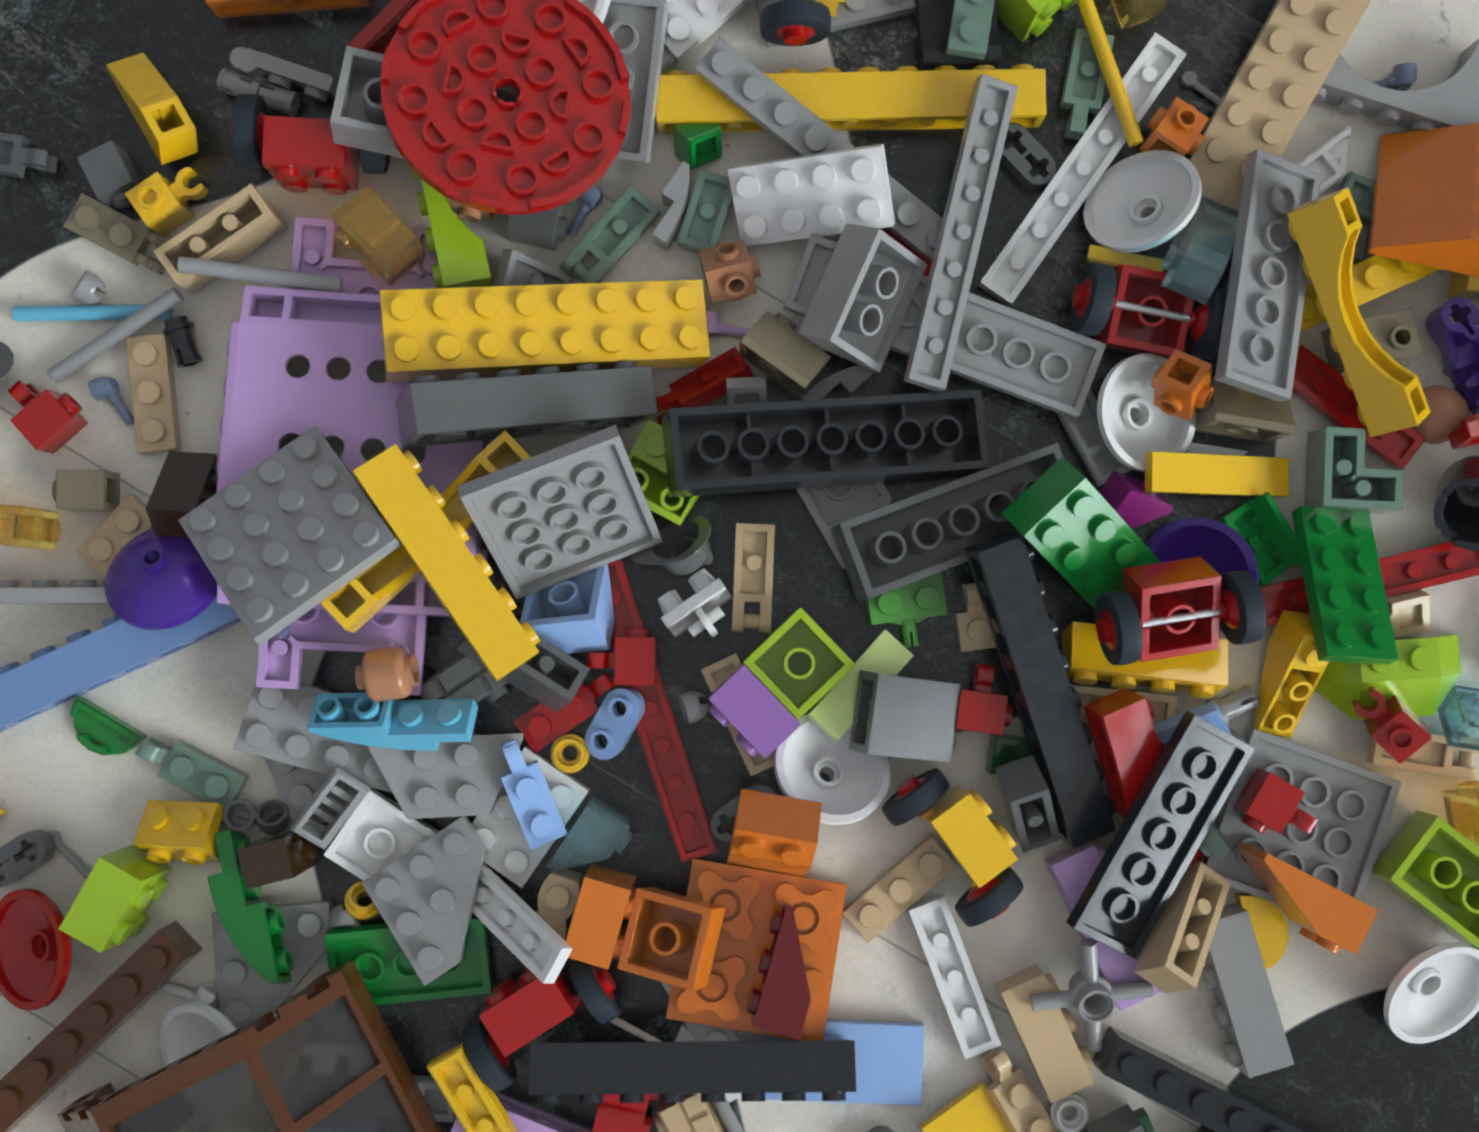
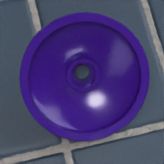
M1200 517L1180 519L1158 530L1146 543V546L1161 563L1200 556L1220 575L1232 571H1247L1258 583L1257 562L1249 544L1236 530L1220 521Z
M152 528L134 537L116 554L106 574L105 595L111 609L125 623L140 629L162 630L181 625L203 612L216 598L218 583L190 538L156 536Z

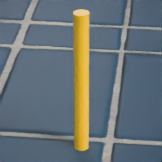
M1078 0L1077 4L1128 147L1136 146L1144 140L1094 0Z

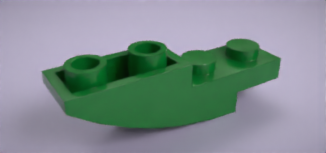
M231 829L216 833L215 839L222 873L207 877L219 918L240 954L260 976L270 984L285 985L291 983L290 972L294 969V962L290 950L285 948L282 935V932L285 931L284 916L281 910L276 907V904L259 902V898L262 896L261 886L250 889L245 887L237 849L250 844L251 841L245 833Z

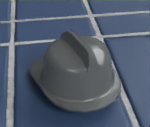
M702 516L686 517L682 525L679 526L666 518L654 519L663 543L628 556L635 563L661 565L667 571L677 576L690 574L701 566L710 565L713 562V555L708 541L711 534L709 520Z

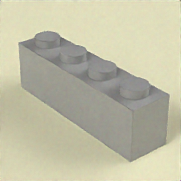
M1235 903L1223 907L1205 961V967H1203L1201 974L1209 991L1213 990L1217 1005L1212 1006V1010L1220 1029L1225 1030L1228 1043L1224 1044L1227 1059L1233 1068L1237 1067L1248 1078H1252L1295 1064L1248 910Z

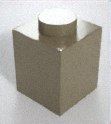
M56 470V480L52 485V496L56 502V509L71 512H113L120 504V473L108 470Z

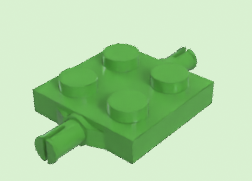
M942 572L867 599L866 608L869 625L883 623L901 625L903 646L905 648L919 646L916 623L928 617L948 615Z

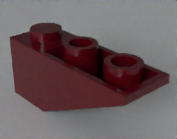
M784 902L782 911L778 909L774 911L769 928V933L775 934L771 950L765 948L763 950L758 972L764 974L760 990L752 989L746 1012L753 1014L751 1018L753 1026L800 1040L811 996L793 907L790 903Z

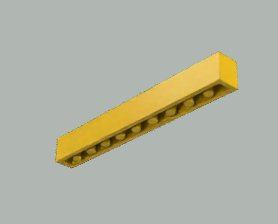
M1019 64L1010 69H995L992 65H979L972 68V70H957L955 66L944 65L936 67L934 70L918 71V68L914 66H903L895 71H880L876 67H862L857 72H841L839 68L827 67L820 69L818 72L803 73L798 68H786L781 70L780 73H764L835 131L964 129L975 82L981 74L1018 86L1010 123L1020 124L1024 128H1039L1047 115L1045 69H1034V66L1030 64ZM670 70L660 76L656 108L658 134H674V125L686 123H719L721 125V133L767 132L697 74L687 75V72L682 70Z

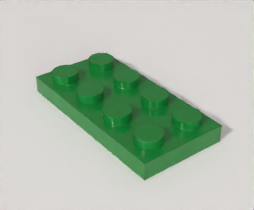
M1300 506L1292 511L1318 661L1389 665L1399 660L1369 512Z
M472 914L468 925L462 962L426 986L423 985L386 923L327 929L324 934L329 970L352 959L376 1006L491 994V989L494 987L487 929L474 914ZM342 996L333 1001L334 1010L348 1009Z

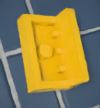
M148 800L133 845L146 853V859L159 864H169L170 860H182L187 864L203 866L206 861L220 862L218 849L214 847V843L216 840L215 834L218 833L225 808L215 802Z

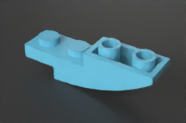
M366 692L319 693L316 695L307 729L314 734L366 746L399 750L438 751L440 742H471L478 705L474 699L390 700L374 702L368 697Z

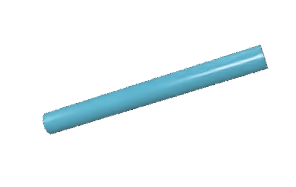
M147 304L14 306L12 308V317L16 322L124 320ZM172 308L154 320H168L172 318Z

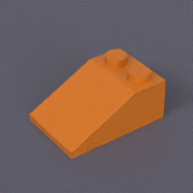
M741 789L726 864L804 877L812 865L818 843L822 803Z
M1239 841L1236 848L1288 919L1302 926L1299 934L1336 954H1339L1341 948H1344L1357 955L1379 910L1267 852Z

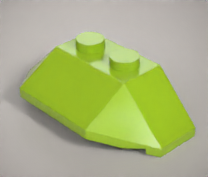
M1458 634L1395 638L1399 660L1389 665L1329 661L1314 691L1353 721H1362L1366 718L1356 713L1351 701L1356 699L1363 706H1371L1375 703L1376 699L1368 690V687L1371 685L1377 687L1382 692L1386 702L1396 695L1417 716L1434 715L1461 674Z

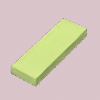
M886 629L883 630L854 662L856 665L822 697L807 716L833 741H839L853 723L860 670L897 675L914 655Z

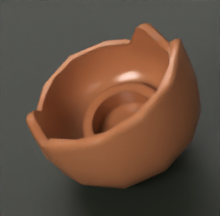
M1441 385L1429 386L1422 390L1431 412L1418 426L1411 428L1426 438L1424 442L1442 444L1449 441L1448 435L1461 426L1460 421L1469 416V410L1466 400L1457 390Z

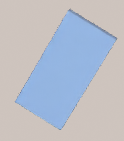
M826 1020L823 1041L855 1040L856 1092H846V1101H822V1093H806V1101L921 1106L924 1025L922 1022ZM766 1035V1041H797ZM765 1093L766 1099L782 1100L781 1093Z

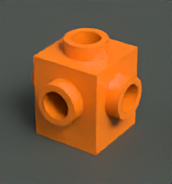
M1176 97L1167 109L1160 106L1148 121L1146 127L1151 129L1139 150L1142 152L1167 150L1182 156L1187 154L1191 157L1205 139V136L1200 132L1209 118L1200 113L1194 106Z
M1175 349L1164 366L1161 365L1157 369L1152 379L1151 387L1154 388V405L1168 415L1179 416L1190 421L1198 408L1203 410L1208 405L1213 395L1214 388L1210 386L1212 364Z

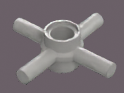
M1085 938L1080 941L1082 970L1076 972L1071 977L1069 990L1031 994L1030 1001L1033 1011L1073 1006L1085 1019L1087 1050L1099 1052L1102 1050L1101 1022L1112 1015L1115 1009V1001L1152 997L1154 993L1152 984L1146 980L1110 985L1098 972L1097 941L1092 938Z

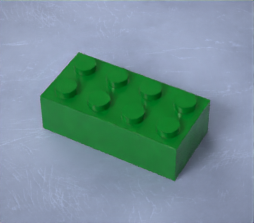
M1063 457L1057 460L1002 512L1007 520L1094 610L1097 599L1101 594L1111 591H1123V569L1161 563L1088 479Z

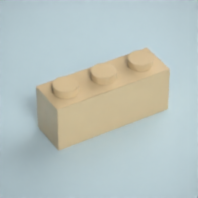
M249 184L153 252L174 282L193 294L216 277L178 272L177 262L180 256L238 263L288 227L266 196L255 186Z
M1201 861L1188 867L1145 941L1134 972L1163 993L1196 989L1231 883Z
M1033 965L994 983L1039 1084L1050 1103L1094 1084L1089 1069L1094 1068V1064L1085 1046L1081 1045L1078 1047L1072 1033L1078 1030L1068 1009L1066 1008L1062 1011L1060 1008L1032 1010L1031 994L1060 991L1051 973L1044 974L1037 965Z

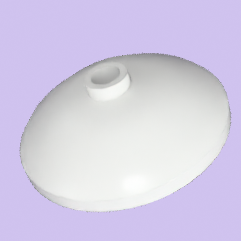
M1151 150L1131 155L1105 171L1087 196L1083 211L1085 226L1095 242L1102 247L1109 248L1111 251L1132 253L1161 245L1179 233L1194 216L1202 195V184L1199 174L1190 160L1176 152Z
M1144 353L1133 355L1117 363L1105 377L1097 402L1098 425L1107 448L1119 462L1131 469L1145 472V453L1147 452L1185 453L1193 439L1197 412L1188 421L1179 416L1168 415L1154 405V388L1151 387V382L1157 369L1161 365L1164 366L1168 360L1156 354Z
M807 714L802 716L798 720L801 725L775 750L774 771L782 793L786 797L822 803L820 822L824 824L846 825L867 817L879 806L887 793L890 782L888 756L869 755L849 749L852 726L839 741L835 742ZM819 773H826L830 781L827 782L821 779Z
M1463 942L1443 943L1429 947L1408 960L1393 977L1385 995L1383 1013L1389 1029L1403 1041L1422 1044L1447 1037L1468 1023L1479 1011V949Z
M190 1001L178 1005L167 1013L161 1025L160 1048L165 1066L237 1030V1026L224 1013L204 1003ZM242 1059L180 1092L200 1110L216 1116H226L236 1112L246 1104L252 1092L253 1078Z

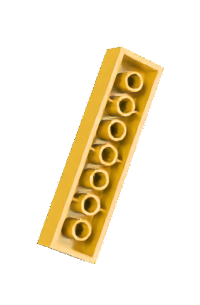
M703 279L380 290L379 305L386 382L414 381L413 379L416 377L437 375L439 380L455 379V376L458 374L478 372L481 378L496 377V373L499 371L510 369L520 370L521 375L536 374V370L539 368L552 366L560 367V372H574L576 366L584 364H598L599 370L613 369V364L624 361H636L637 367L651 366V370L701 367L711 357Z

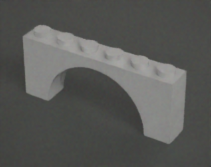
M1479 39L1461 52L1457 64L1444 82L1420 90H1394L1374 84L1355 72L1340 54L1314 98L1313 103L1325 102L1337 106V109L1345 114H1362L1374 118V121L1379 125L1399 126L1411 131H1431L1433 128L1479 123Z

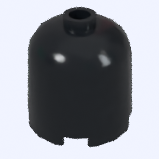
M1468 456L1458 460L1442 474L1437 486L1434 504V518L1437 529H1440L1445 536L1450 538L1453 545L1472 551L1479 550V456Z

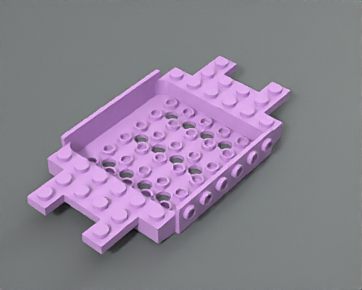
M295 217L291 270L342 277V292L290 286L289 289L258 286L244 287L240 321L231 323V334L227 345L228 368L227 377L224 381L225 401L224 413L220 424L221 447L217 460L218 480L216 493L280 450V444L284 437L291 434L300 436L314 425L320 429L326 439L337 437L343 441L344 451L340 459L353 477V470L367 462L362 455V448L366 442L379 440L384 444L385 450L397 444L401 452H403L404 448H402L395 400L411 382L385 381L375 383L369 379L368 370L373 363L384 362L379 305L380 290L436 288L431 265L439 263L436 251L429 252L424 228L429 227L414 226L411 263L335 258L338 224L335 220ZM295 356L307 358L310 364L307 374L299 378L292 377L287 372V364ZM335 359H344L350 364V373L343 380H334L328 375V366ZM455 379L440 380V381H452V380H455ZM493 440L424 446L426 451L425 458L419 463L423 471L417 475L426 488L433 484L441 495L465 470L470 462ZM474 524L466 531L470 539L465 542V545L473 556L480 553L488 563V549L481 548L482 537ZM421 573L355 633L346 631L319 603L291 623L290 633L286 637L280 639V631L265 643L259 645L255 687L300 690L303 650L366 653L372 649L402 646L409 654L416 656L419 665V685L413 687L410 695L421 696L427 617H451ZM217 584V603L231 606Z

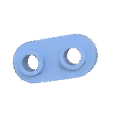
M623 686L607 694L585 734L586 748L593 757L600 760H608L619 755L625 749L645 712V701L638 690L633 687ZM618 701L625 705V714H621L617 710ZM600 734L607 738L608 743L606 747L599 743Z

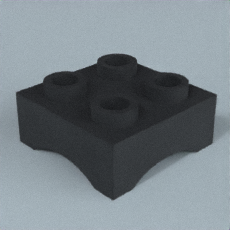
M915 0L920 71L934 70L936 67L944 65L955 66L957 70H972V68L979 65H992L995 69L997 68L1001 60V44L997 25V0L994 3L987 54L984 60L945 54L954 0Z

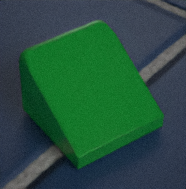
M686 123L673 126L675 155L681 163L684 161L689 164L690 170L722 157L721 125L719 123Z

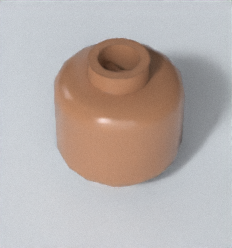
M402 646L372 649L366 652L362 659V665L356 666L355 669L357 687L359 690H365L368 697L374 702L404 699L410 696L413 687L418 686L420 681L419 665L416 656L409 654Z

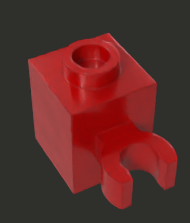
M21 380L7 390L24 407L10 421L36 450L54 454L88 424L79 413L83 410L81 405L66 392L60 394L45 389L40 394L32 384L25 385Z
M625 629V636L615 637V652H588L587 667L615 668L614 685H656L657 637H648V629Z
M975 663L973 690L961 689L955 729L1003 735L1004 727L1010 726L1013 709L1012 704L1007 703L1008 696L991 693L995 666Z
M1371 685L1368 687V690L1376 699L1375 703L1371 706H1363L1358 700L1354 699L1351 701L1359 716L1366 718L1364 722L1370 736L1401 764L1430 741L1432 737L1425 723L1396 695L1386 702L1382 692L1377 687Z
M1258 768L1255 769L1233 807L1234 810L1244 815L1243 824L1261 834H1264L1266 829L1281 834L1287 823L1311 834L1318 822V819L1297 808L1305 792L1275 774Z

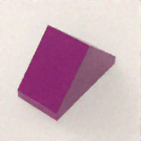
M1115 470L1099 491L1131 529L1174 512L1173 506L1161 493L1145 492V482Z

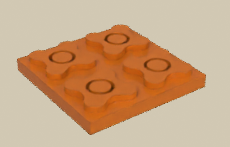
M692 859L686 896L726 907L708 986L703 989L690 991L671 985L666 1019L797 1041H823L847 884ZM784 902L790 903L793 907L811 996L800 1040L753 1026L751 1021L753 1014L746 1012L752 989L760 990L764 974L758 972L764 948L771 950L775 934L769 933L775 909L782 911Z

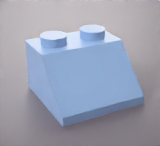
M608 564L527 595L520 624L527 621L538 636L566 654L609 650L615 618Z

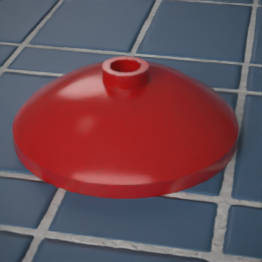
M31 888L12 891L0 900V991L12 1005L28 1011L44 1008L58 998L68 980L72 966L71 936L58 929L65 918L62 911L47 895Z

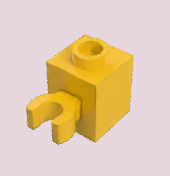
M185 167L177 173L174 183H171L159 172H155L124 194L146 226L165 238L196 217L186 201L189 199L200 200L208 194L209 190L202 183L189 189V181L198 174L191 167Z

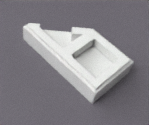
M1349 125L1297 163L1299 166L1322 175L1319 195L1346 175L1348 141L1352 134V129Z

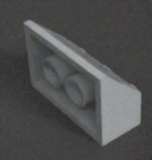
M846 223L798 334L828 352L880 373L927 264L880 228Z

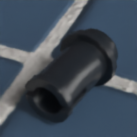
M178 316L164 321L165 329H163V334L169 336L178 362V368L190 367L203 362L192 329L195 327L194 323L189 322L187 316Z

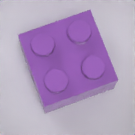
M744 663L723 681L708 698L712 703L708 709L710 713L724 727L731 722L740 732L736 736L737 741L753 757L759 752L766 759L801 725L798 719Z

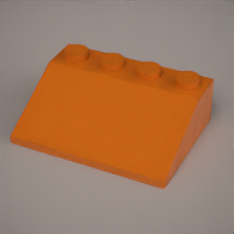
M1479 123L1433 128L1431 131L1416 130L1381 136L1378 148L1368 253L1479 278Z

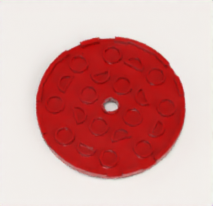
M420 0L400 20L398 30L393 36L389 47H386L382 61L380 81L383 114L390 136L403 159L424 182L442 195L457 203L484 212L505 215L538 213L564 205L584 194L605 175L616 159L625 139L631 111L629 75L617 43L598 17L578 0ZM510 86L518 92L519 97L515 103L513 101L506 102L500 98L497 99L496 91L500 87Z

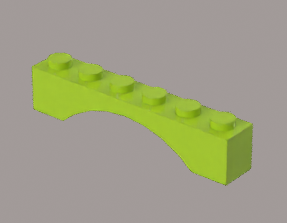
M412 170V174H413L414 180H419V179H421V178ZM421 179L423 191L416 192L421 216L429 215L431 227L424 228V234L429 252L436 251L439 264L431 265L436 288L493 286L483 240L469 230L456 216L444 195Z

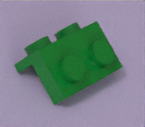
M1265 492L1239 504L1217 520L1236 530L1249 544L1257 562L1259 587L1265 586L1286 569L1301 564L1296 535L1270 493Z

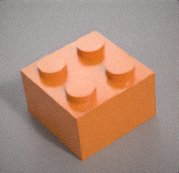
M591 864L584 876L566 942L573 948L568 958L604 969H609L612 958L620 959L627 926H623L624 919L629 920L637 889L634 888L637 876Z
M655 887L637 888L617 969L690 991L706 988L726 907Z

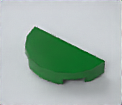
M83 696L75 698L71 709V716H74V727L77 732L76 738L89 751L100 755L124 754L138 747L142 739L148 736Z

